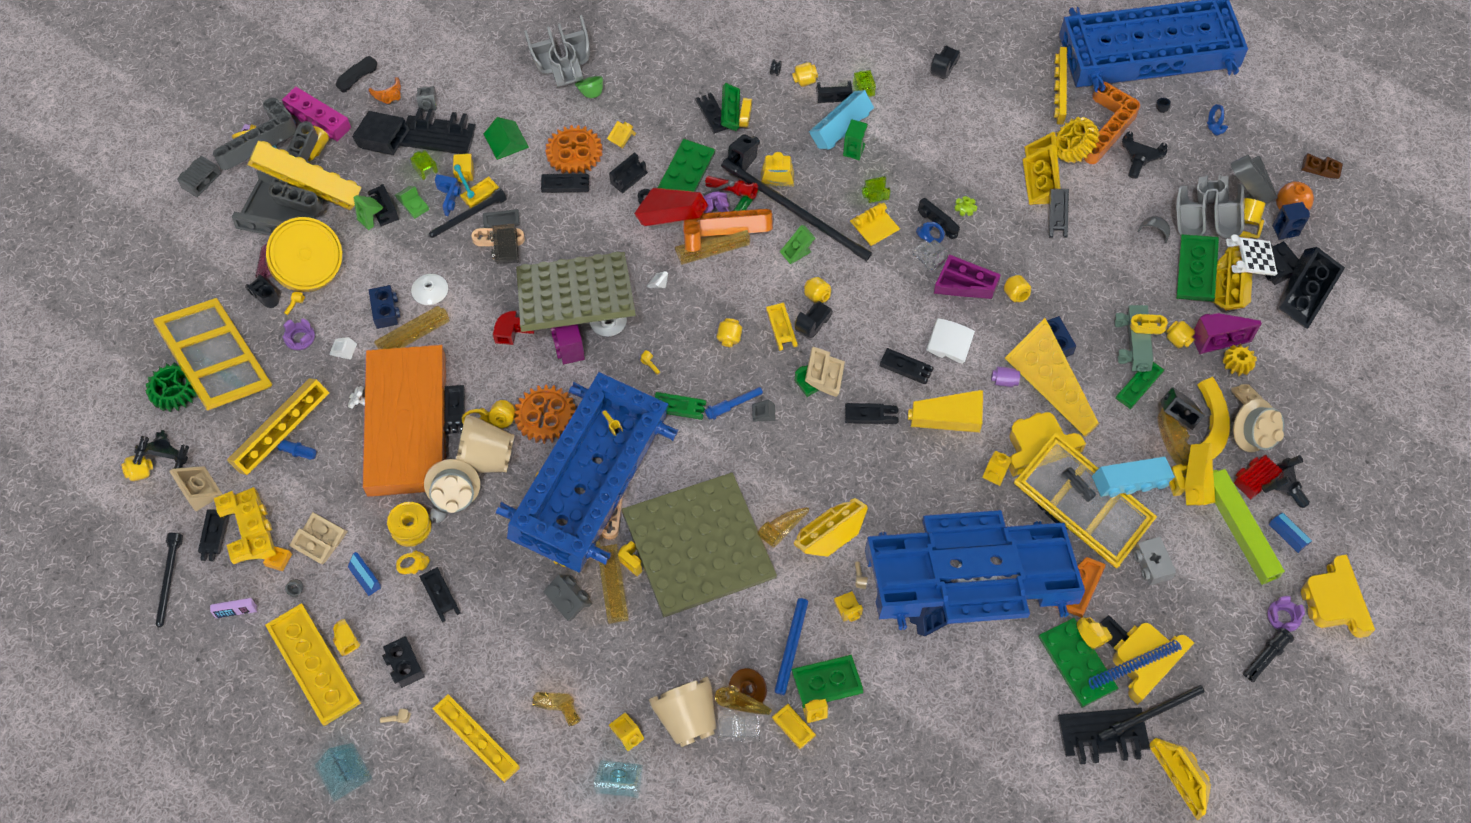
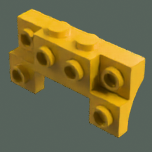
M255 487L238 494L230 491L214 498L218 515L223 517L235 513L242 539L226 545L230 561L233 565L246 560L267 559L276 555L270 534L272 526L265 517V515H268L265 505L261 503L259 493Z

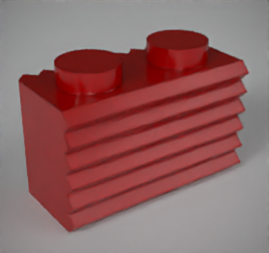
M1267 455L1262 456L1260 459L1255 457L1249 463L1250 467L1248 469L1242 468L1235 475L1237 478L1234 484L1250 500L1262 491V485L1270 483L1272 479L1279 477L1282 469L1276 466V463H1273Z

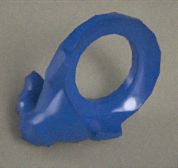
M1215 104L1209 112L1207 124L1212 133L1218 136L1226 132L1228 126L1222 125L1224 121L1223 106ZM1220 109L1221 117L1216 122L1214 116L1216 111Z
M926 222L923 226L916 229L917 235L925 239L928 244H938L944 239V230L938 223ZM933 226L939 229L940 238H934L929 231L933 229Z

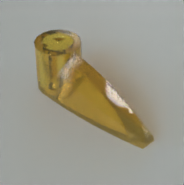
M809 508L795 509L780 515L771 522H766L759 529L757 535L771 547H776L808 514Z
M733 685L719 688L715 693L716 702L726 708L769 715L772 711L771 708L760 701L739 692L737 687Z

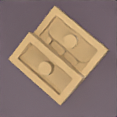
M812 347L805 381L816 389L837 397L840 391L845 361L830 357V352Z
M312 512L304 528L298 529L289 546L323 565L348 531Z

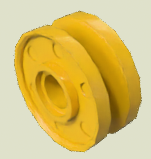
M415 502L401 503L394 507L387 517V526L393 540L402 546L410 547L421 544L428 538L431 532L430 518L426 509L421 504ZM413 522L412 525L406 526V524Z

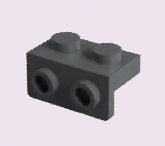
M559 574L543 592L565 619L571 621L584 607H590L592 602L589 600V595L576 584L577 581L573 576Z

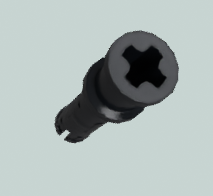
M1279 627L1277 634L1272 640L1266 642L1265 650L1243 675L1245 677L1249 675L1248 680L1255 682L1276 655H1282L1283 649L1287 644L1295 640L1294 636L1287 629Z

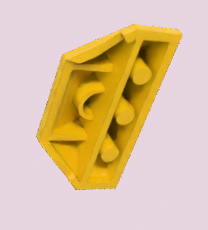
M1239 246L1228 247L1225 254L1217 262L1215 301L1212 303L1225 311L1245 308L1251 302L1253 273H1233L1231 267L1232 265H1237L1236 262L1242 261Z
M854 498L850 502H844L831 507L800 530L796 540L793 542L794 546L805 554L828 557L859 534L868 509L867 505Z
M1158 738L1153 739L1150 742L1151 751L1196 820H1200L1207 811L1211 789L1209 776L1204 770H1201L1195 755L1191 751L1189 752L1187 747Z

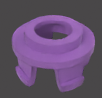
M712 192L704 196L708 204L704 213H712L714 207L719 212L729 211L726 193Z
M302 318L301 322L295 324L289 319L283 325L285 328L283 339L286 346L290 349L303 350L313 343L315 332L306 319ZM299 332L305 333L300 339V343L293 341L295 334Z
M1290 596L1280 597L1279 600L1273 602L1268 608V620L1277 630L1279 627H1282L1289 632L1295 631L1301 625L1302 617L1305 616L1303 605L1297 606L1291 602ZM1280 610L1287 611L1291 616V621L1285 624L1281 623L1278 620L1277 612Z

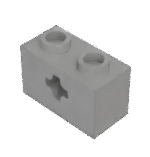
M1161 537L1142 541L1136 545L1133 555L1136 562L1140 563L1142 577L1148 581L1149 586L1173 579L1176 570Z

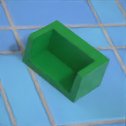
M851 119L845 133L843 156L860 161L866 145L863 143V139L868 127L867 123Z

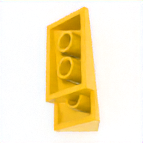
M1051 132L1024 146L1026 157L1022 160L1030 205L1049 204L1050 189H1061L1055 132Z

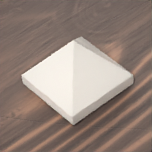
M667 271L656 273L647 287L665 288L668 277Z

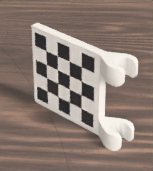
M1235 234L1231 235V239H1226L1227 246L1240 247L1242 261L1236 262L1237 265L1231 266L1233 273L1249 272L1277 275L1270 241L1241 238Z

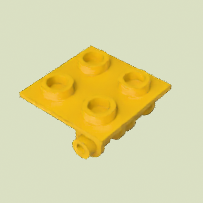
M878 203L873 208H869V210L850 220L870 246L900 230L897 224L885 212L887 209L885 203Z

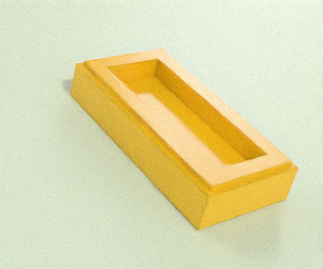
M488 176L470 188L474 192L473 198L467 197V191L462 193L460 197L472 208L489 198L494 193L493 191L499 187Z
M789 704L772 716L775 723L799 749L803 748L816 736Z

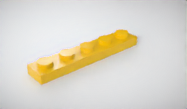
M1060 47L1059 53L1055 54L1054 64H1057L1054 71V77H1057L1054 83V91H1057V94L1054 96V104H1057V107L1054 109V118H1057V124L1064 125L1067 115V47Z
M449 694L432 708L504 783L520 769V766Z

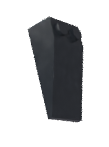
M1318 247L1305 249L1295 265L1278 309L1308 329L1345 267Z

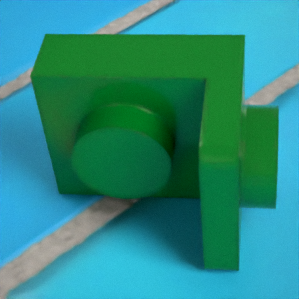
M808 365L799 367L795 372L794 381L806 397L819 391L805 381Z

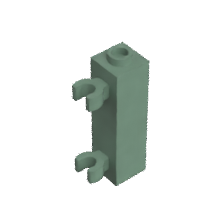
M1129 305L1127 315L1116 313L1115 327L1128 325L1130 351L1126 349L1119 350L1118 363L1131 362L1132 371H1151L1153 364L1151 334L1135 333L1130 328L1131 319L1134 315L1149 314L1148 305Z

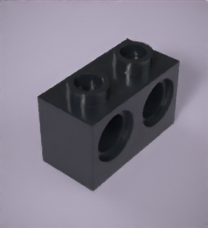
M406 636L383 646L385 654L382 657L386 665H391L393 669L390 675L395 684L399 683L401 688L425 677ZM396 652H403L401 656L394 657V654ZM411 669L407 675H401L403 670Z

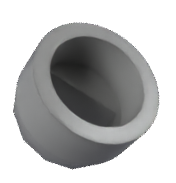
M432 507L430 511V519L434 521L436 518V523H441L447 515V512L437 507Z

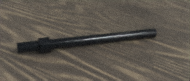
M1199 685L1122 723H1114L1109 726V729L1097 734V739L1102 742L1113 736L1118 737L1124 734L1125 730L1199 696L1205 690L1202 685Z

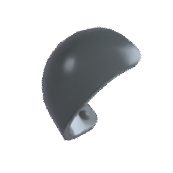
M1152 216L1141 223L1137 232H1140L1144 226L1156 227L1164 232L1166 235L1165 243H1167L1170 236V226L1165 219Z

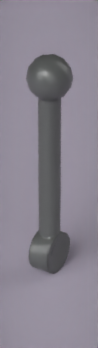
M729 180L728 183L719 186L713 190H710L704 193L703 195L705 196L709 193L717 192L728 186L732 187L734 186L735 182L734 180Z

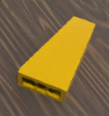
M983 390L913 401L912 409H908V420H911V427L980 433L983 418Z

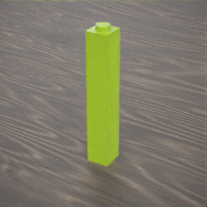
M1226 469L1220 471L1213 470L1215 505L1261 585L1279 579L1285 570Z

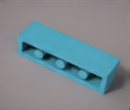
M854 91L809 131L819 149L829 150L836 145L835 143L839 139L844 138L851 119L860 121L869 116V112L874 109V106L866 91Z
M1166 457L1102 466L1092 475L1101 497H1115L1121 493L1129 495L1139 490L1146 492L1157 487L1158 489H1163L1169 486V482L1175 477Z

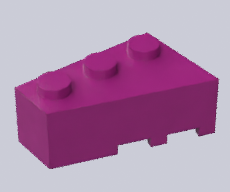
M949 254L935 284L934 294L992 299L999 285L1001 274Z

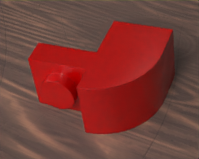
M509 311L502 314L496 320L493 338L495 344L514 345L516 332L534 334L535 330L521 332L520 318L517 316V312Z

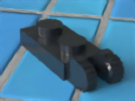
M923 198L919 201L918 211L922 217L938 223L945 231V236L951 239L958 237L960 227L951 217L928 199Z
M845 403V423L897 424L899 422L898 417L884 416V413L897 414L899 409L896 405Z

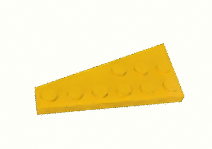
M1044 318L1005 359L1017 371H1020V374L1087 437L1099 425V422L1047 319Z

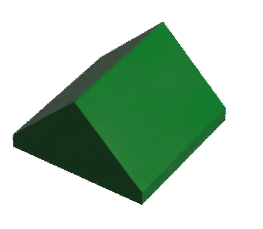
M496 117L483 133L496 160L529 148L517 123L512 120Z

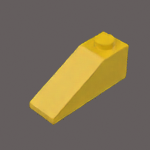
M1211 443L1191 444L1185 481L1186 505L1215 503Z

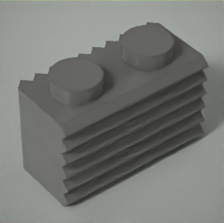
M200 156L192 162L187 170L179 175L177 180L182 189L198 197L221 172L215 163Z

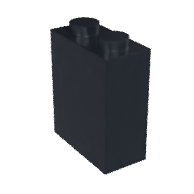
M368 111L352 137L359 148L394 155L410 129L403 117Z

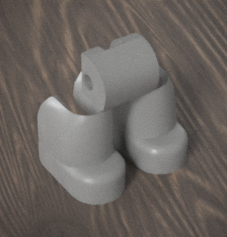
M582 15L579 16L581 31L563 35L561 25L558 23L560 37L566 51V56L562 58L557 54L549 26H547L549 39L534 44L530 43L527 30H524L535 66L542 73L548 74L553 72L557 88L584 80L580 65L589 60L590 44Z
M1208 175L1206 177H1199L1197 185L1198 202L1189 201L1187 186H1180L1176 203L1179 233L1181 235L1203 236L1207 224V203H1215V228L1217 233L1224 238H1231L1233 234L1241 235L1245 222L1244 185L1241 183L1237 184V199L1229 201V176L1219 175L1218 180L1209 181Z

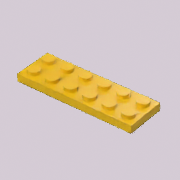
M302 603L265 624L323 726H326L361 704Z

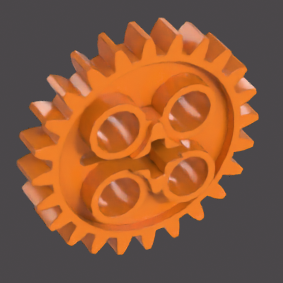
M570 125V129L564 126V131L557 129L558 134L552 133V138H548L545 152L547 161L550 162L551 167L555 166L556 171L561 169L562 174L568 171V174L572 172L578 174V171H581L585 174V169L591 171V166L596 167V162H600L603 150L601 139L598 138L597 133L593 134L592 129L587 131L586 126L580 129L579 125L576 128Z
M545 384L544 389H541L538 385L537 391L530 388L531 393L524 392L525 399L519 398L520 404H515V424H517L518 431L521 430L522 436L527 435L528 440L534 437L535 443L542 439L543 444L546 443L547 439H550L551 443H553L554 437L560 438V434L563 433L575 413L576 406L573 404V398H569L568 392L563 394L562 388L556 391L555 385L551 389H548L547 384ZM533 418L537 419L536 421L530 422V420ZM549 423H555L553 426H548Z

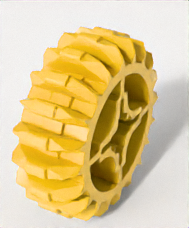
M1078 116L1076 119L1071 118L1069 123L1065 122V125L1060 127L1061 130L1056 132L1058 157L1065 162H1073L1074 164L1076 161L1081 162L1083 157L1087 158V155L1092 153V149L1097 148L1095 143L1099 142L1098 137L1100 136L1099 129L1091 120Z

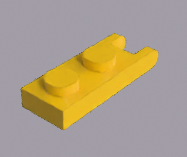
M780 303L767 306L766 312L779 351L783 350L782 344L792 342L793 347H798L785 304Z

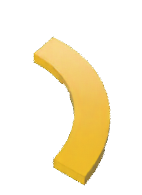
M1211 377L1197 385L1205 398L1207 406L1211 410L1210 432L1201 444L1211 443L1213 460L1222 452L1228 441L1230 417L1223 393L1215 379Z

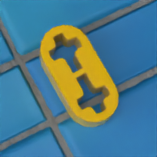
M743 98L739 127L748 128L752 108V99Z
M1136 314L1131 319L1130 328L1135 333L1162 334L1166 331L1168 321L1162 315Z

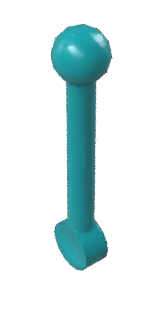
M456 164L454 170L458 172L468 192L467 197L473 198L474 192L470 190L460 170L461 166Z

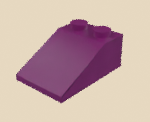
M1221 313L1204 314L1199 318L1194 328V344L1199 354L1228 348L1232 345L1237 346L1240 343H1250L1262 322L1261 320Z

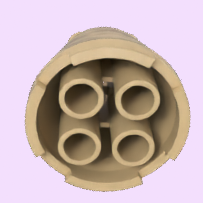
M466 415L456 460L470 464L477 473L507 472L514 434H510L475 416Z
M708 677L702 678L700 684H698V681H693L661 694V699L659 700L657 696L649 699L653 711L675 743H680L681 747L695 742L694 738L697 736L704 739L715 734L716 721L712 687Z

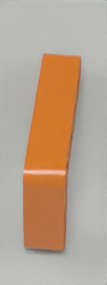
M1104 82L1106 87L1104 91L1101 92L1098 87V91L1093 92V100L1115 114L1099 131V142L1095 143L1097 148H1093L1092 153H1089L1087 158L1084 157V160L1089 164L1099 162L1136 119L1140 108L1138 100L1107 82Z
M770 209L702 213L698 219L684 220L685 250L689 252L699 251L701 249V236L771 231L773 229L772 211Z

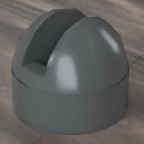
M292 579L286 584L285 590L288 595L296 597L303 591L304 586L301 580Z

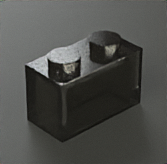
M492 225L493 231H490V240L494 242V249H491L492 260H495L497 264L519 263L516 225Z

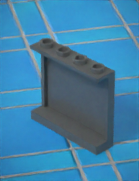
M257 170L258 181L241 213L234 211L232 215L236 229L271 235L277 226L289 219L297 217L316 219L318 214H309L276 204L268 191L274 177ZM318 197L323 205L325 199Z

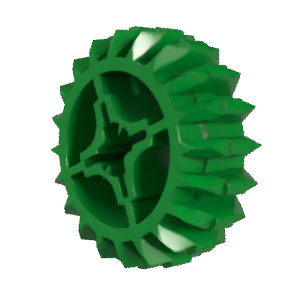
M175 362L172 366L167 363L164 368L159 366V371H152L154 376L148 377L149 382L146 383L147 389L145 390L148 399L154 407L160 408L162 411L167 409L172 412L173 408L179 411V406L182 405L186 408V402L193 403L191 397H197V393L181 367ZM183 378L186 379V384H185V386L182 385V383H183V382H182V379H183ZM163 388V394L160 396L159 389Z

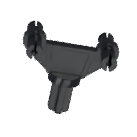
M1128 131L1122 138V146L1126 148L1131 157L1132 165L1128 176L1132 179H1137L1142 166L1153 160L1163 159L1166 156L1168 146L1166 143L1165 145L1161 143L1156 149L1134 142L1133 133L1131 132L1130 134V131Z
M164 430L156 432L155 439L148 443L149 438L147 436L145 440L144 436H141L139 444L134 449L135 456L132 462L134 464L137 463V465L141 464L143 456L146 454L174 459L176 463L173 469L182 468L183 464H186L188 460L189 446L183 444L180 451L170 445V440L167 438Z
M1298 455L1291 459L1286 458L1283 459L1282 463L1277 464L1276 466L1282 469V473L1279 478L1276 477L1270 483L1262 485L1264 493L1275 489L1276 491L1285 492L1287 496H1292L1300 508L1308 506L1310 501L1301 490L1302 485L1296 480L1294 469L1295 465L1303 463L1302 456Z

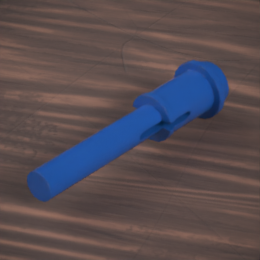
M758 387L730 401L724 400L714 406L709 405L705 409L706 416L709 420H715L717 416L729 412L732 407L763 394L761 387Z

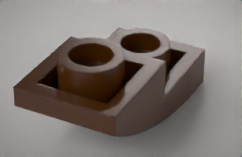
M1307 153L1304 156L1301 170L1327 178L1339 179L1343 163L1328 156L1322 160Z

